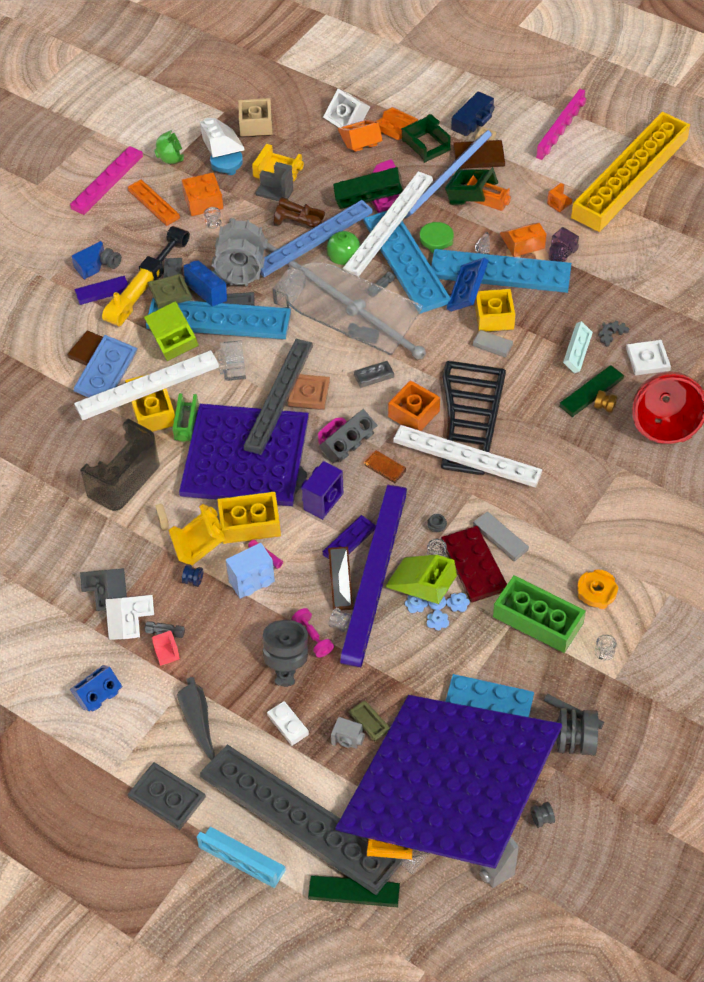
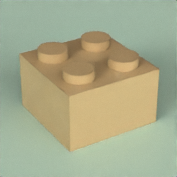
M270 98L238 100L240 136L273 135Z

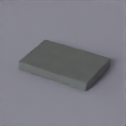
M153 762L127 794L129 799L179 831L206 798L205 793Z

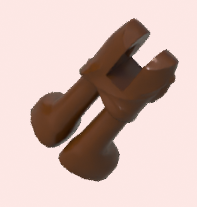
M281 197L275 211L274 225H281L283 220L289 219L315 228L322 224L325 212L312 208L307 204L303 207L289 201L287 198Z

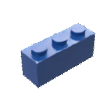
M199 260L184 265L186 285L208 304L215 306L227 301L226 283Z

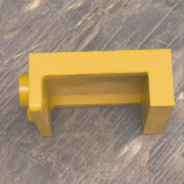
M266 144L252 164L253 177L260 179L262 170L274 173L275 163L280 162L292 165L293 181H295L298 172L304 166L302 154H298L295 159L273 153L272 145Z
M204 504L199 506L201 514L184 528L180 529L173 526L168 530L178 560L192 566L225 540L223 527L217 518V511L213 507Z

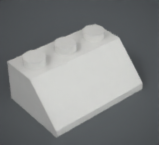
M205 118L204 121H200L202 138L212 157L244 150V146L234 130L216 118Z

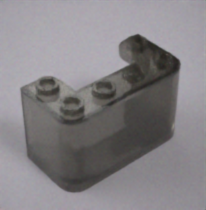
M127 419L122 424L123 430L126 431L124 438L128 443L108 465L99 461L97 466L90 467L86 463L80 470L87 497L112 511L122 509L160 466L154 433L130 419Z

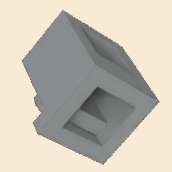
M338 717L331 733V744L336 746L337 743H340L344 747L357 749L358 745L361 746L365 738L362 724Z

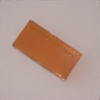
M377 450L365 461L367 468L394 484L406 472V467Z

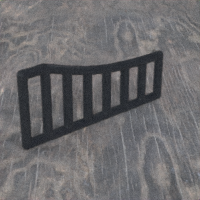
M447 361L445 363L442 379L448 409L447 440L483 445L482 451L490 453L506 376L505 369L456 361ZM453 368L498 375L496 382L450 375ZM450 382L494 388L495 393L494 395L454 390L451 388ZM453 397L492 402L491 409L454 404ZM455 412L489 416L488 423L455 419ZM455 426L486 431L485 438L454 433ZM442 458V469L477 475L485 474V471L462 464L449 463V460Z

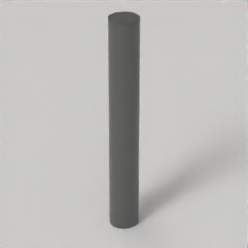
M550 694L546 695L545 702L559 709L566 708L569 714L571 709H575L576 717L581 719L582 710ZM599 719L598 728L602 729L605 722Z

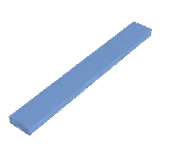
M489 130L480 135L424 191L404 219L411 216L492 136Z
M361 200L264 257V267L261 268L260 274L263 277L268 276L330 239L334 233L343 231L372 214V208Z

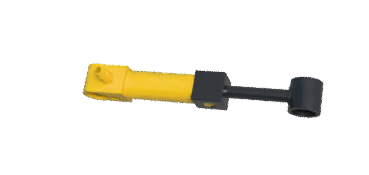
M175 226L169 228L166 236L169 243L156 259L150 256L144 259L139 266V272L120 295L117 292L113 294V299L103 310L102 319L119 327L123 325L133 312L132 306L148 288V282L158 280L164 273L162 261L174 246L185 247L190 237L189 231Z

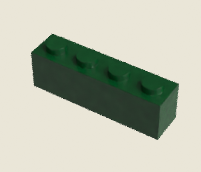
M398 167L333 184L335 200L339 209L350 207L361 200L366 203L401 194L403 191L402 177Z

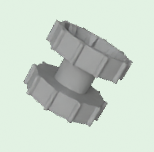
M234 219L224 227L220 226L219 238H216L215 256L211 264L219 278L230 283L231 286L233 284H245V286H248V283L253 282L255 279H260L261 268L264 267L265 258H263L264 249L267 248L268 239L264 237L262 227H257L255 224L250 223L249 220L234 221Z

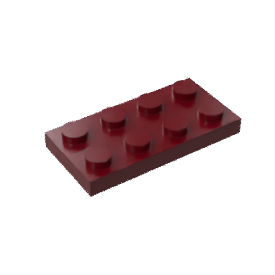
M478 526L441 537L442 545L448 557L455 561L456 573L471 603L502 593L507 583Z

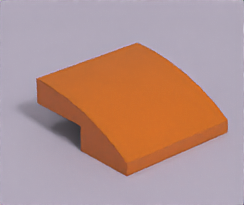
M391 107L384 111L383 117L376 122H379L382 133L400 140L402 139V128L418 121V119Z

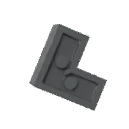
M276 162L274 173L262 170L260 173V186L256 191V196L279 201L281 197L289 199L293 192L292 165Z
M124 568L80 572L81 591H95L96 611L106 610V599L127 597Z

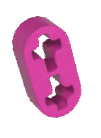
M335 418L318 433L319 444H322L347 421L343 418Z

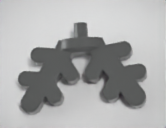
M618 321L608 324L603 322L602 326L604 327L598 334L601 337L600 342H604L605 346L608 347L610 342L613 341L611 336L616 331H618L619 335L628 333L629 328L625 327V323L618 325Z

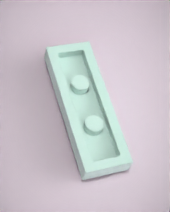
M582 321L575 325L563 361L574 374L581 370L593 333Z

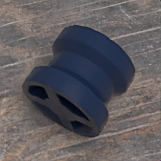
M186 564L182 573V583H192L193 586L199 587L203 578V568H194L192 565Z

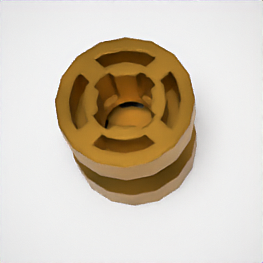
M599 390L594 408L601 409L604 407L606 412L613 413L618 396L614 394L606 396V392Z

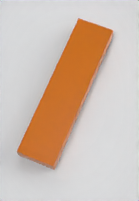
M142 179L128 186V191L166 226L180 219V214Z

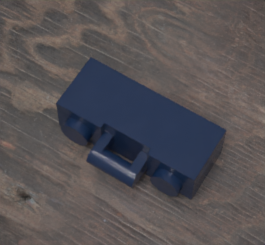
M477 91L452 116L451 130L468 136L476 130L477 125L484 126L492 118V113L495 109L494 98Z

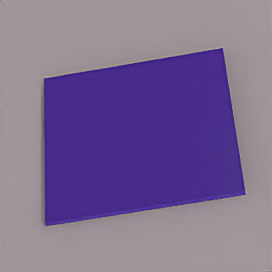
M408 695L335 829L336 831L496 869L560 733L562 723Z

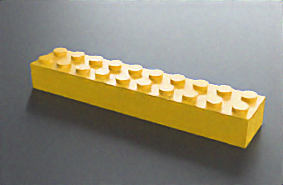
M661 112L574 201L571 218L600 232L688 140L690 124L665 112Z

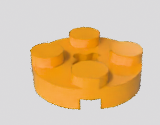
M598 569L594 570V572H586L578 581V598L589 606L605 609L616 599L618 584H616L613 575L607 571ZM600 586L601 591H595L592 587Z

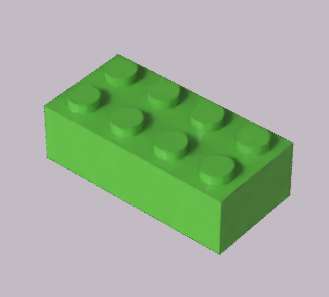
M513 575L494 603L493 609L494 618L563 653L566 652L584 624L586 610Z

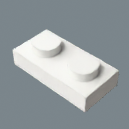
M285 701L267 712L270 720L291 746L309 735L308 729Z

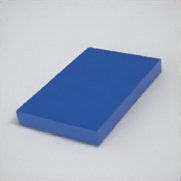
M484 257L461 265L450 296L451 300L447 304V310L452 312L474 305L489 262L488 259Z

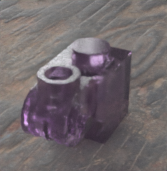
M564 227L559 229L552 235L548 259L550 261L565 262L568 256L578 250L579 236Z

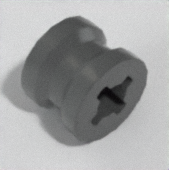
M106 248L100 257V262L104 265L108 264L112 269H116L122 260L121 254L114 252L110 248Z
M549 802L543 803L540 807H531V815L537 828L543 827L545 823H555V815Z

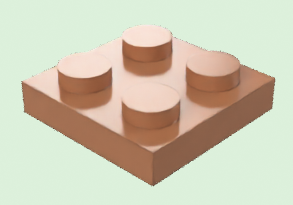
M300 374L289 396L288 406L325 410L330 377Z

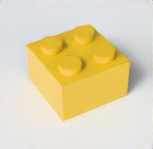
M511 289L478 291L475 299V312L479 331L514 329L515 310Z

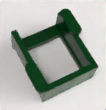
M428 114L427 117L402 128V142L408 144L419 154L424 163L451 150V136L439 126L440 121L432 114ZM428 133L441 144L427 151L425 144L418 139Z
M493 166L490 170H460L458 168L445 186L449 204L463 205L466 202H484L486 199L482 188L485 183L492 185L499 183ZM473 175L478 180L475 185H464L468 184Z

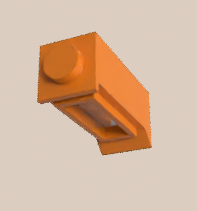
M474 175L467 185H475L478 180ZM485 183L482 190L486 200L476 203L503 211L505 206H508L511 201V196H509L510 188L504 189Z

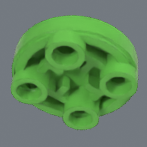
M431 222L420 230V242L432 253H434V249L442 250L453 245L454 232L445 223Z

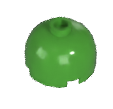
M172 130L161 134L157 138L156 149H154L157 158H160L167 164H176L184 160V154L180 155L181 144L176 134L172 133Z
M349 231L334 233L327 243V255L330 257V260L336 264L346 265L360 247L359 239Z

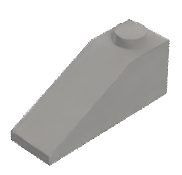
M510 837L496 869L480 865L479 874L485 883H489L492 888L515 875L519 846L512 837Z

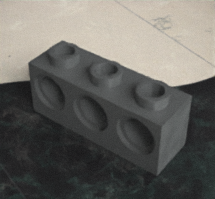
M363 408L320 444L319 448L332 463L337 460L341 462L349 456L347 452L350 449L354 451L362 444L360 441L363 438L366 440L374 434L373 429L378 425ZM360 423L363 424L365 430L360 427ZM347 434L351 436L352 441L347 438ZM334 445L339 448V452L334 449Z

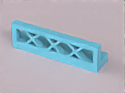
M209 827L205 834L199 832L197 835L200 849L273 888L276 887L286 871L284 865L212 827Z

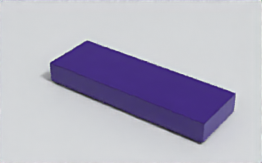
M124 275L76 288L75 294L79 305L111 297L115 292L121 294L128 286Z
M361 515L323 550V556L329 559L328 548L348 547L350 554L375 530L376 525Z

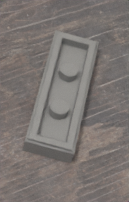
M488 511L473 522V526H478L480 532L513 561H516L529 550L528 545Z

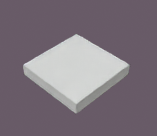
M662 340L626 344V351L635 376L671 370Z

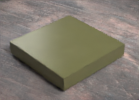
M182 274L148 282V287L158 309L175 301L178 304L192 300L191 293Z

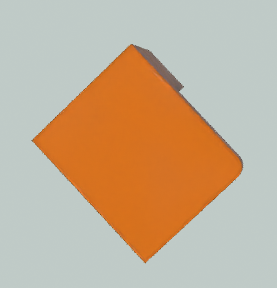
M560 183L548 192L547 204L558 212H561L573 202L571 198L563 194V183Z

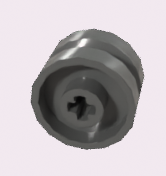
M280 620L269 624L264 629L262 635L264 646L263 659L270 668L278 671H292L302 667L307 662L308 632L301 623L293 620Z

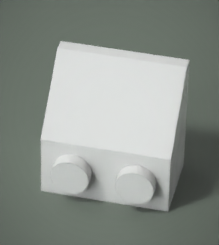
M337 89L323 118L338 127H343L363 121L370 106L351 94Z

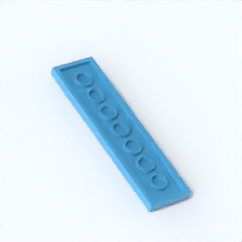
M387 211L364 218V224L370 233ZM401 221L380 248V251L418 314L447 305L451 300L450 296L407 227Z
M434 249L431 267L438 279L456 281L461 265L485 257L489 262L481 284L568 293L572 263Z
M152 298L148 315L159 310L154 298ZM198 301L178 303L189 326L195 333L286 339L291 308L225 303L211 306L207 302Z

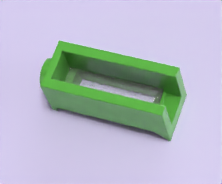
M179 393L173 424L175 440L191 441L199 408L197 394H193L192 403L184 402L183 394Z

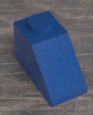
M101 241L71 256L74 268L84 280L100 271L102 265L100 257L104 251Z

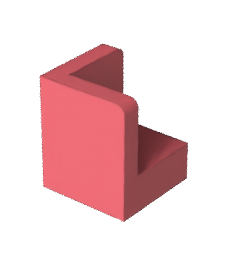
M171 630L152 637L154 650L160 666L180 659Z

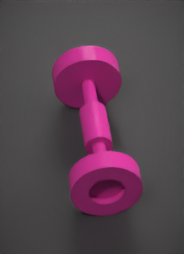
M308 608L298 610L292 616V620L305 625L312 640H316L318 643L314 647L313 652L319 658L328 655L334 648L333 643L330 639L322 641L319 639L320 635L313 625L308 623L312 617V613Z

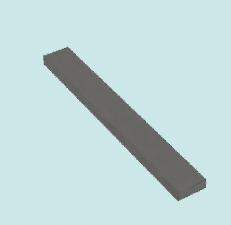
M295 339L244 444L245 451L262 455L313 348L312 342Z

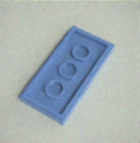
M104 335L74 386V392L91 397L117 387L136 355L138 348Z

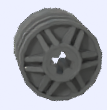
M561 708L557 723H562V728L556 739L558 753L564 754L565 745L569 744V754H573L575 745H579L581 755L595 756L598 745V711L583 710L581 719H577L575 709H571L570 718H567V709Z

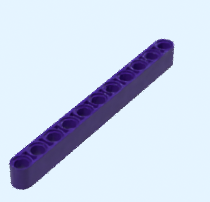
M389 484L386 487L342 649L341 664L362 667L406 499V487Z

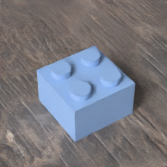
M262 543L226 559L229 583L239 598L250 596L255 591L268 587L275 582L273 560Z

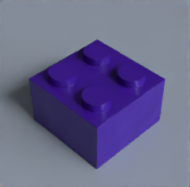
M325 461L319 467H315L311 477L308 480L306 479L301 486L303 509L322 520L344 494L343 470Z

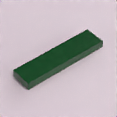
M610 365L561 401L559 407L571 417H574L596 400L599 390L607 392L622 381L624 375Z
M311 875L308 900L398 908L400 883L387 882L378 894L375 895L353 879Z

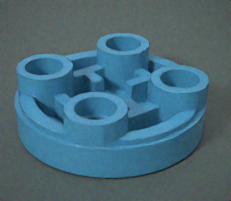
M240 151L217 157L210 156L212 170L227 173L228 175H234L243 163Z

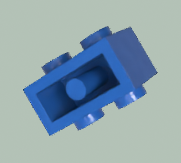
M102 665L73 686L70 691L82 709L90 712L100 708L102 702L107 698L115 697L119 693L118 690L123 686L109 666Z

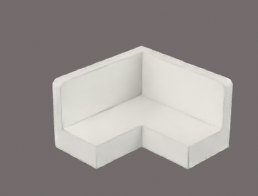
M153 595L106 599L108 635L110 640L140 637L138 617L154 615Z

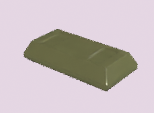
M365 700L348 711L357 723L362 724V728L374 742L385 735L390 729Z

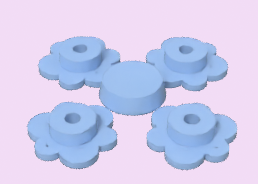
M453 593L447 601L443 597L439 604L409 595L408 600L405 601V606L408 607L410 613H416L417 611L423 612L424 608L429 604L435 611L433 614H428L427 626L439 631L441 628L449 626L448 615L442 613L440 609L444 608L447 604L453 612L457 610L465 612L470 601L465 593Z

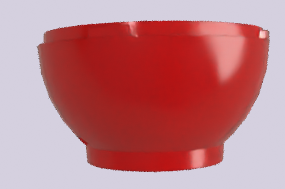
M660 372L651 376L642 383L633 398L632 415L636 428L643 436L656 443L673 444L689 440L704 423V390L697 381L680 372ZM664 396L669 397L667 400H662ZM655 419H661V421L656 422Z

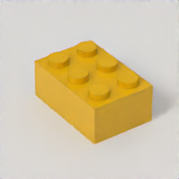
M143 376L125 380V383L141 378ZM166 388L130 402L140 435L173 427L175 414Z
M275 492L217 499L220 524L223 527L225 537L223 544L281 536Z

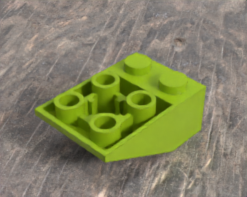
M176 301L144 317L167 361L199 346L191 327Z
M437 554L404 557L386 584V588L439 604L457 576L455 561Z

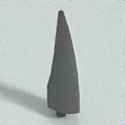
M190 677L186 680L188 686L178 692L177 698L190 730L203 751L212 761L215 758L210 736L208 704L203 688L196 684L194 677Z

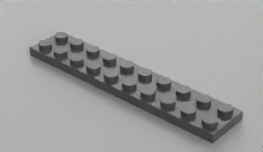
M228 744L200 772L202 779L375 895L378 894L402 864V859L367 856L369 838L336 831L335 828L340 820L339 817Z

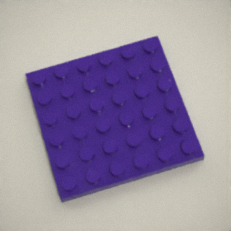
M199 404L179 495L181 497L217 500L275 492L277 505L293 506L309 413L282 411L261 455L244 450V444L261 409Z

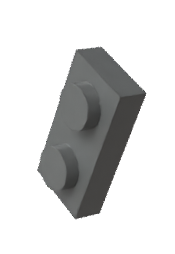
M165 258L164 278L182 274V258Z

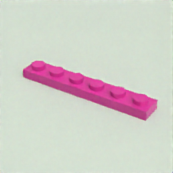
M579 89L540 141L537 146L536 158L543 160L546 154L550 153L551 147L556 145L559 136L564 134L567 125L570 126L573 117L578 115L579 109L586 103L585 90Z
M129 146L70 204L71 209L85 215L143 157V152Z

